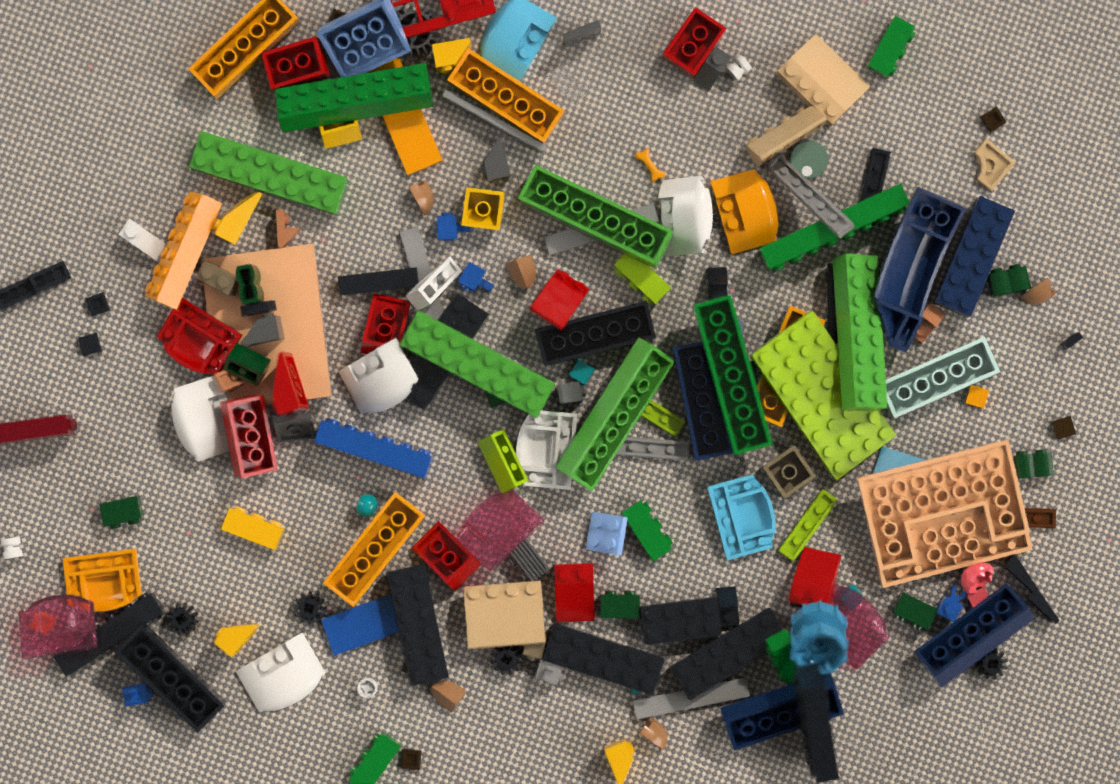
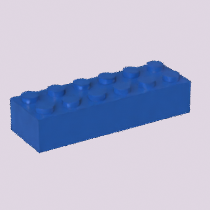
M327 418L326 421L321 420L314 442L427 479L434 458L430 456V451L421 448L415 451L412 450V445L400 442V445L393 444L394 440L382 436L381 439L375 438V433L366 430L360 433L357 432V427L348 424L342 427L339 426V421Z

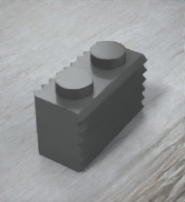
M527 539L508 552L510 555L508 560L514 567L516 565L519 566L522 570L519 574L525 582L535 581L549 570V567Z

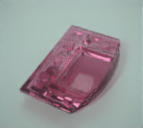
M513 490L503 494L499 492L485 499L472 510L462 525L458 541L489 571H492L545 520Z
M836 583L831 605H837L842 615L847 617V628H845L846 638H848V649H846L847 662L857 670L889 639V634H887L883 618L870 601L857 591L838 586L839 584Z
M54 595L31 603L32 606L25 612L24 610L19 612L22 658H40L74 651H86L97 647L94 601L90 599L88 601L76 595Z

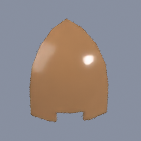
M423 180L419 184L416 183L410 186L409 189L425 216L434 205V195L428 182Z
M531 254L506 263L509 273L517 286L527 289L534 283L536 268Z
M1046 278L1020 296V298L1031 305H1038L1049 300L1056 292L1051 288L1052 283Z
M443 680L431 686V692L436 701L451 713L467 692L451 681Z
M650 717L639 732L664 750L668 737L666 730L661 723Z

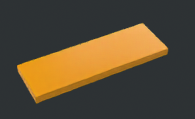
M398 57L366 73L403 66ZM421 109L383 115L408 176L443 161Z

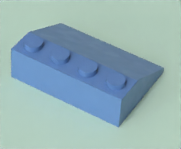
M374 0L322 25L317 31L319 39L341 77L364 74L411 52L396 10L390 0Z

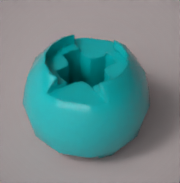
M371 494L361 496L356 506L357 513L365 518L373 516L378 506L377 498Z

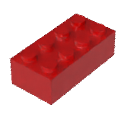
M251 394L221 401L220 406L234 477L243 479L278 470L264 396L262 394Z

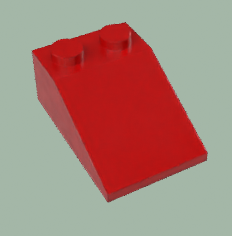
M557 269L529 310L562 331L590 289L582 282L570 277L565 271Z
M376 293L373 294L360 353L369 354L397 338L399 344L401 343L410 309V301Z
M285 352L278 354L272 396L274 400L272 406L274 411L278 412V415H292L310 408L293 354Z
M439 521L412 547L454 591L482 565Z
M804 547L792 582L788 601L793 604L808 605L818 603L821 600L822 603L831 605L842 555Z
M593 563L554 564L556 622L595 621Z

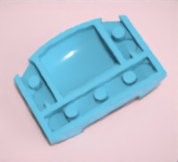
M510 0L506 2L493 15L484 31L480 45L481 57L521 82L556 22L557 17L527 0Z
M752 474L707 486L727 560L772 548L773 543L771 542L776 530L773 506L766 490Z

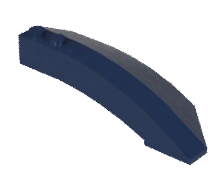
M917 187L895 232L883 263L874 296L889 345L906 353L924 319L922 316L941 260L966 211V208L960 204L921 187Z

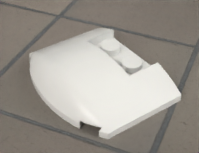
M702 176L663 180L658 199H661L662 226L673 230L674 235L664 256L704 253L706 250L702 249L706 239H710L713 213L710 193L701 182V180H704Z
M397 338L378 347L376 350L339 371L356 406L362 413L381 412L399 404L411 393L413 383L418 381V377Z
M212 376L174 388L173 393L175 395L173 403H171L172 419L177 436L186 451L192 454L198 462L228 452L229 446L220 406L221 401L227 400L226 392L220 393Z
M542 410L538 418L529 414L524 420L517 439L516 455L529 480L524 483L525 486L571 490L572 478L556 469V466L575 438L577 413Z
M302 632L237 670L236 673L257 710L263 712V710H280L299 702L316 688L325 671Z

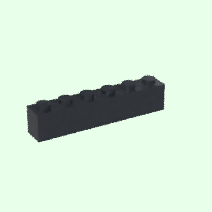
M145 592L137 598L139 600L137 603L125 605L121 608L123 612L117 616L115 613L105 619V624L101 626L97 624L89 629L90 633L85 637L80 635L72 640L74 642L73 645L69 647L65 645L56 651L58 654L54 656V659L65 676L71 675L123 641L142 621L149 624L164 614L166 611L156 595Z

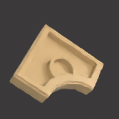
M987 138L973 153L978 158L980 164V173L976 181L990 192L1016 163Z

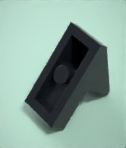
M727 267L707 268L708 301L727 296Z
M736 586L716 588L721 627L740 625Z

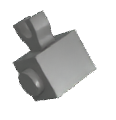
M541 659L535 678L557 685L558 681L562 682L565 671L562 670V666Z

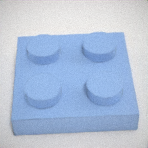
M592 512L586 550L622 555L628 517Z

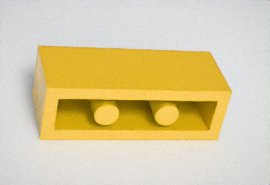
M239 506L229 508L221 530L277 550L285 528L281 527L282 523L272 519L270 522L263 520L264 516L254 512L253 515L245 513L246 509Z

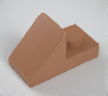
M284 209L276 210L278 248H284L302 229L286 228V225L290 224L289 214H286Z
M929 302L924 309L922 316L924 319L914 338L923 344L933 329L938 326L945 313Z
M225 370L212 376L220 393L226 391L233 392L248 383Z

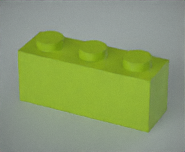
M624 254L613 266L616 275L621 279L625 277L630 282L628 286L635 292L639 290L644 295L642 299L647 301L649 305L653 304L656 306L671 290V287L648 265Z
M504 429L478 441L479 447L502 494L529 481Z

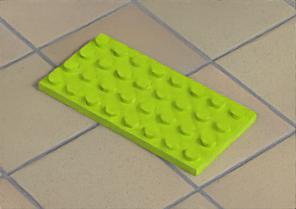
M813 310L807 312L750 354V357L834 480L840 479L897 436L880 410H842L838 347Z

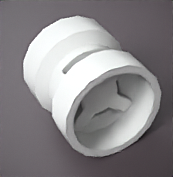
M739 55L735 58V62L726 66L725 69L738 82L742 75L748 73L752 67L743 56Z
M20 537L1 540V546L4 547V559L23 556L22 550L19 548L21 543Z
M372 678L363 679L357 686L358 694L363 698H371L378 689L376 681Z

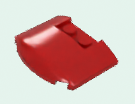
M181 298L177 310L172 309L157 335L158 340H162L165 347L164 350L176 362L190 370L203 374L221 372L227 356L242 337L241 333L184 298Z

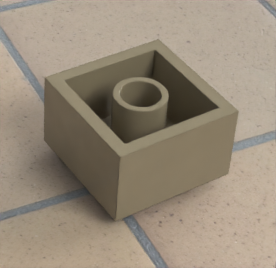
M795 445L761 467L782 499H785L816 478Z

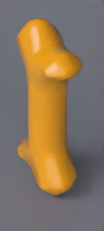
M645 148L643 152L635 154V158L641 160L651 172V182H656L658 178L663 179L665 177V172L658 170L649 158L648 148Z

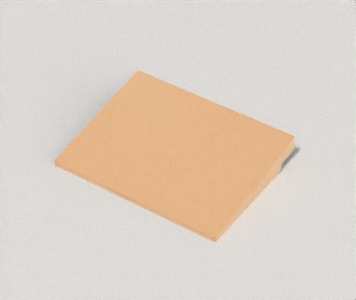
M306 244L201 259V264L203 261H208L236 275L237 266L246 264L256 265L261 274L260 285L264 292V301H276V311L242 317L240 307L245 304L240 299L239 289L235 296H231L204 282L207 313L241 333L242 337L238 344L243 346L242 342L255 321L263 318V314L274 313V315L280 316L285 339L246 347L271 359L268 371L258 387L248 382L233 392L226 391L227 400L251 394H262L265 405H271L274 401L272 396L278 354L281 352L293 354L307 400L332 397L315 245Z
M1008 439L857 478L880 584L883 588L1033 550Z

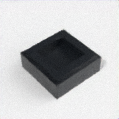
M104 292L85 298L92 317L111 310Z
M1076 332L1064 340L1061 346L1066 350L1081 340L1083 336L1080 332Z
M98 333L78 338L83 356L102 352Z

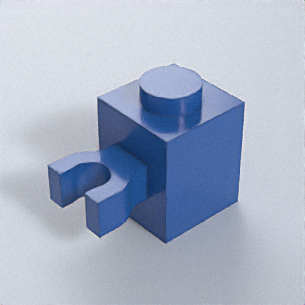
M441 213V216H437L438 241H458L457 232H471V227L457 224V216H453V213Z
M471 262L467 264L458 280V283L461 284L460 288L468 293L470 291L476 292L478 286L491 292L494 284L483 279L486 271Z
M955 585L951 588L950 597L943 595L936 607L938 609L937 614L951 622H955L963 608V605L958 603L959 600L963 599L967 594L963 590L961 595L957 596L955 594L957 586Z
M146 683L122 687L125 706L147 703L153 697V690Z

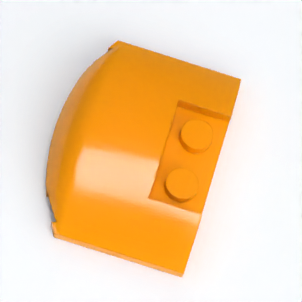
M755 169L710 181L731 255L776 241L775 237L779 225L777 205L767 182Z
M136 549L62 558L68 604L71 606L76 605L86 611H108L128 605L142 595Z

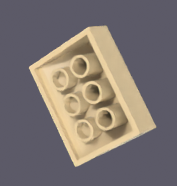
M817 34L804 44L776 73L808 107L812 105L826 116L827 121L825 123L829 127L870 88Z
M812 105L808 108L803 106L796 111L797 115L790 118V116L782 119L780 121L781 125L774 128V126L766 129L764 131L765 135L758 138L755 136L747 142L749 145L745 149L758 168L821 129L827 121L826 116Z
M541 581L464 587L468 649L546 643Z

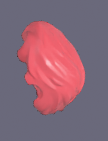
M977 563L967 567L961 575V585L966 593H976L977 587L984 588L987 582H991L993 567L988 563Z

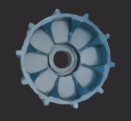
M821 600L818 603L802 604V608L795 615H791V625H793L791 628V646L793 649H791L790 659L794 660L797 666L818 662L821 674L836 673V669L843 662L847 663L846 649H848V638H846L845 630L847 628V617L842 615L837 605L832 606L822 603Z

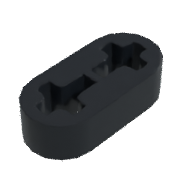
M270 300L240 307L242 317L276 311L277 307L276 301Z

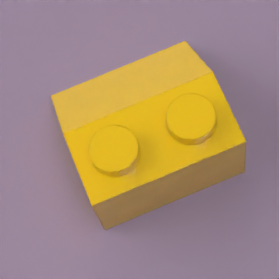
M470 38L432 44L437 72L442 73V75H450L466 50L468 48L472 49Z
M358 120L319 126L325 149L362 140Z
M466 187L461 225L500 231L506 193Z
M255 623L233 625L226 628L221 627L214 635L216 638L214 643L230 657H233L248 642L260 625Z
M626 738L604 746L618 784L624 783L633 762L632 755L635 754L631 741L627 742Z

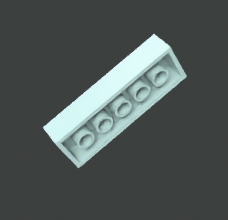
M980 338L886 379L887 410L891 419L999 373L1000 370L986 338Z

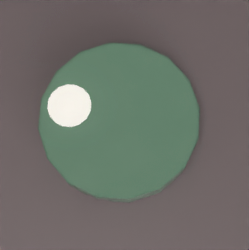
M804 141L793 149L790 163L805 178L813 179L820 176L826 170L828 154L820 143Z

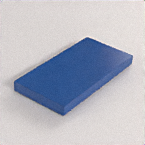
M390 594L321 619L334 656L398 632Z

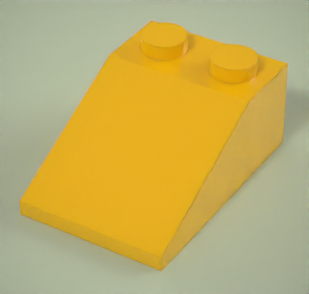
M251 193L220 215L213 224L211 234L230 244L236 245L262 193Z

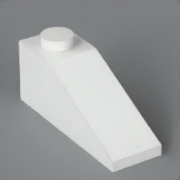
M131 219L128 220L119 233L124 239L157 262H160L161 251L167 244Z
M448 257L422 279L406 297L418 311L430 305L462 270L451 257Z

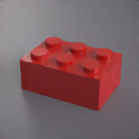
M695 7L664 51L662 58L694 79L725 34L727 28Z
M316 36L261 53L269 84L273 91L276 88L310 83L330 77L321 40Z

